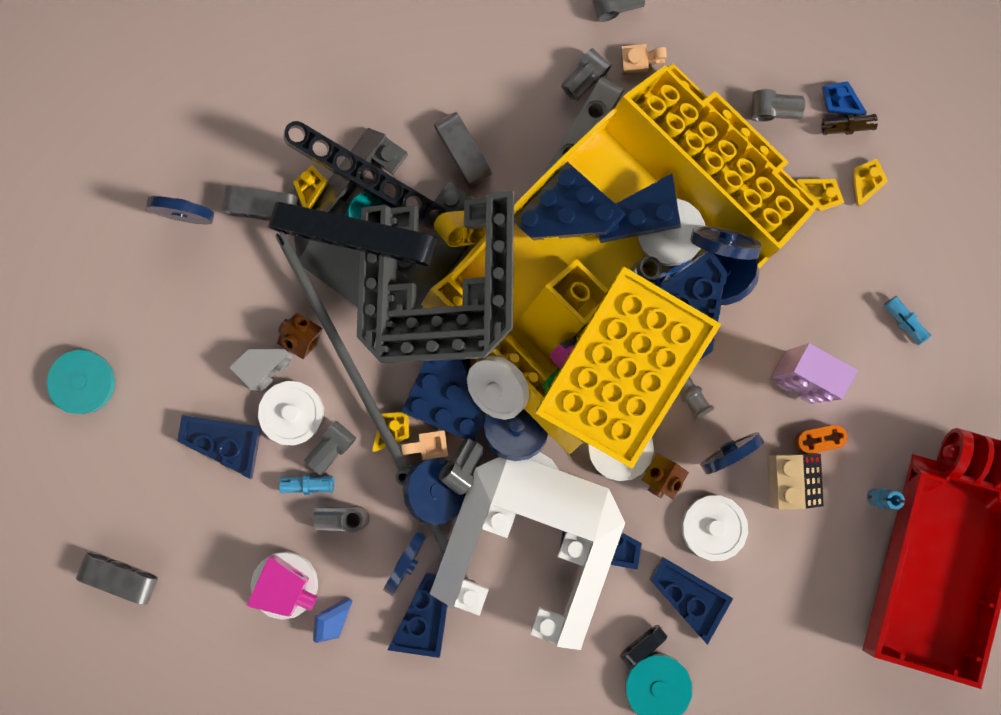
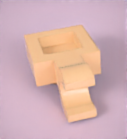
M647 44L622 46L621 48L623 74L648 72L649 65L665 64V59L667 58L666 48L664 47L651 51L647 50Z
M445 430L419 434L420 442L401 445L403 455L421 452L422 460L448 456Z

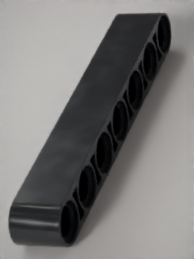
M293 121L286 126L283 136L285 143L289 147L390 207H405L409 197L415 198L418 202L419 224L424 227L435 229L434 224L429 220V213L432 210L437 211L439 215L447 212L441 205L306 124ZM293 128L300 129L304 138L300 142L292 141L288 132ZM318 142L323 143L327 148V154L324 156L316 155L313 151V145ZM344 156L349 159L350 168L348 170H342L337 166L338 157ZM368 170L372 173L373 181L371 184L362 182L360 178L361 171ZM385 184H392L395 187L396 193L393 198H389L384 194L383 188Z
M283 202L275 203L268 228L277 232L282 231L287 235L422 266H430L437 243V238L425 233Z

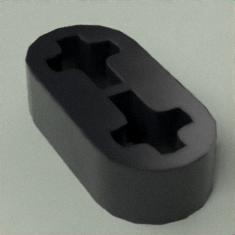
M660 625L653 626L625 648L620 654V658L628 668L635 666L658 648L667 639V634Z

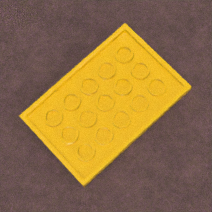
M622 266L535 413L632 469L721 324Z

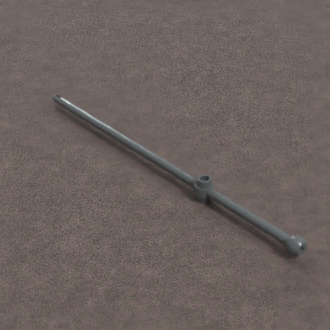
M280 231L279 234L276 233V239L398 467L396 473L397 483L404 486L405 477L414 465L406 462L286 234ZM440 524L429 525L444 554L449 540ZM467 574L465 575L464 579L476 583L474 580L469 579Z

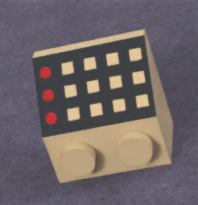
M821 454L768 455L771 508L779 510L808 509L824 506Z

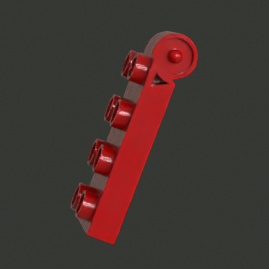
M956 427L951 429L942 441L937 460L915 454L911 456L902 492L905 500H900L904 505L897 511L862 651L874 658L982 689L1001 612V440Z

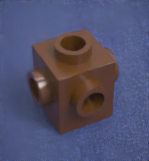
M296 312L289 320L284 319L278 328L280 335L277 344L304 359L317 346L323 328Z
M657 453L651 464L647 467L641 481L649 485L648 491L657 497L662 498L663 495L674 499L681 490L689 472L677 463Z

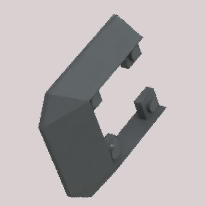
M371 128L365 131L351 150L352 153L372 165L377 163L392 175H394L408 156L407 151L388 139L386 134ZM345 158L339 168L348 170L350 168L349 159ZM368 170L361 171V180L367 174ZM334 173L312 209L345 216L349 206L346 200L357 186ZM448 182L434 202L441 205L447 212L464 211V200L474 198ZM438 235L430 266L398 260L397 284L413 283L417 286L416 309L423 308L421 304L430 289L447 276L469 245L450 247ZM294 236L296 255L303 268L358 307L360 251Z
M513 191L488 193L486 198L464 200V227L467 229L486 228L485 277L463 279L462 306L416 309L417 286L413 283L397 284L398 260L360 251L356 337L380 363L486 358L513 329ZM387 205L362 207L361 219L418 232L419 209L415 205L390 208Z

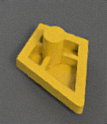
M878 159L852 169L856 206H861L888 182Z
M313 165L293 181L302 206L312 209L328 184L326 178Z
M798 179L796 181L819 204L816 208L818 212L844 203L836 179Z
M403 412L382 414L396 443L410 438L408 414ZM378 430L372 448L373 452L387 447Z

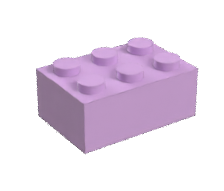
M808 343L786 350L771 378L777 381L776 385L787 391L792 389L800 393L799 398L814 404V402L822 403L842 400L858 370Z

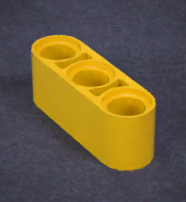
M464 211L442 213L434 222L435 230L450 247L475 245L486 235V228L467 229L464 227Z

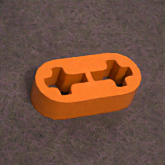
M828 425L804 430L797 434L795 445L800 452L806 454L837 449L846 444L847 432L839 425ZM832 430L834 433L839 434V438L835 439V442L833 440H824V436L831 435ZM806 435L808 438L818 439L817 443L810 444V449L808 446L803 445V441L807 439Z

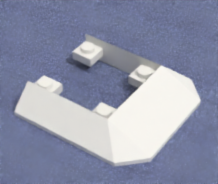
M498 457L476 467L473 474L474 482L464 498L430 595L452 608L457 607L480 616L489 588L464 578L482 529L508 538L516 514L565 531L558 557L581 565L564 615L539 607L530 635L554 643L557 647L581 650L625 525L609 488L530 459L511 461Z

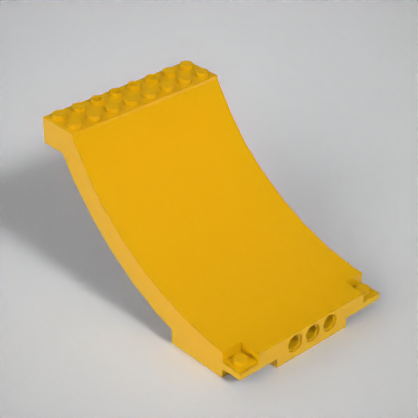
M672 63L668 67L664 65L625 94L609 114L564 154L515 203L514 218L567 161L615 204L672 173L677 199L689 202L700 212L705 226L741 233L761 243V252L756 259L760 269L815 212L819 204L783 170L789 162L716 91L707 97ZM514 223L513 329L488 356L503 357L512 362L523 373L529 388V399L524 409L568 454H571L584 441L535 413L545 396V391L542 387L543 382L558 368L549 355L561 342L583 332L621 267L624 266L630 270L633 264L647 256L643 253L638 243V236L601 243L599 236L595 234L580 235V237L572 238L553 237L544 238V240H532ZM486 235L448 276L430 289L421 304L424 308L462 306L463 279L485 277ZM700 249V251L691 259V261H694L696 257L705 250ZM662 265V267H663L662 273L665 272V271H668V270H670V269H672V268H674V267H676V266H664V265ZM643 267L644 273L648 276V271Z

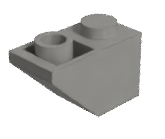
M248 349L229 368L250 390L258 391L260 389L262 391L272 383V377L278 371L283 372L292 363L290 359L294 354L286 349Z

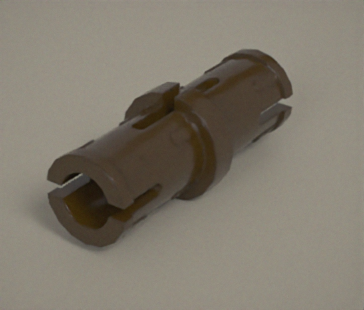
M848 114L844 118L822 119L821 126L832 125V127L821 128L823 135L837 133L852 135L856 131H874L877 129L878 123L867 124V122L878 121L876 114L862 116Z

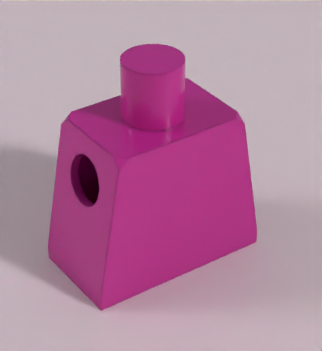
M272 555L268 558L246 606L290 617L297 605L312 611L318 596L305 591L309 581L308 576L277 555Z

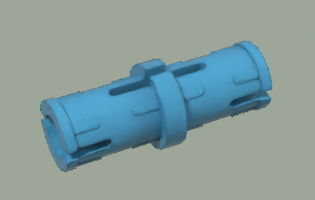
M897 295L883 305L898 321L897 326L900 329L904 328L917 345L924 343L931 337V334L916 319L917 315L915 312L911 313Z
M304 474L303 477H280L282 482H279L281 494L304 493V495H310L315 492L333 493V487H335L334 476L316 477Z
M872 489L867 494L872 496V498H867L868 502L881 509H884V507L886 510L891 508L900 509L904 505V503L899 502V500H905L904 496L900 492H893L891 489Z

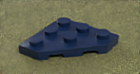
M567 161L514 218V223L532 240H544V238L553 237L572 238L592 234L599 236L608 235L626 214Z
M706 251L658 287L718 322L722 304V291L726 283L727 272L715 254ZM714 337L700 360L713 351Z
M461 359L423 362L402 409L403 413L472 441H475L484 421L481 409L474 402L468 391V375Z

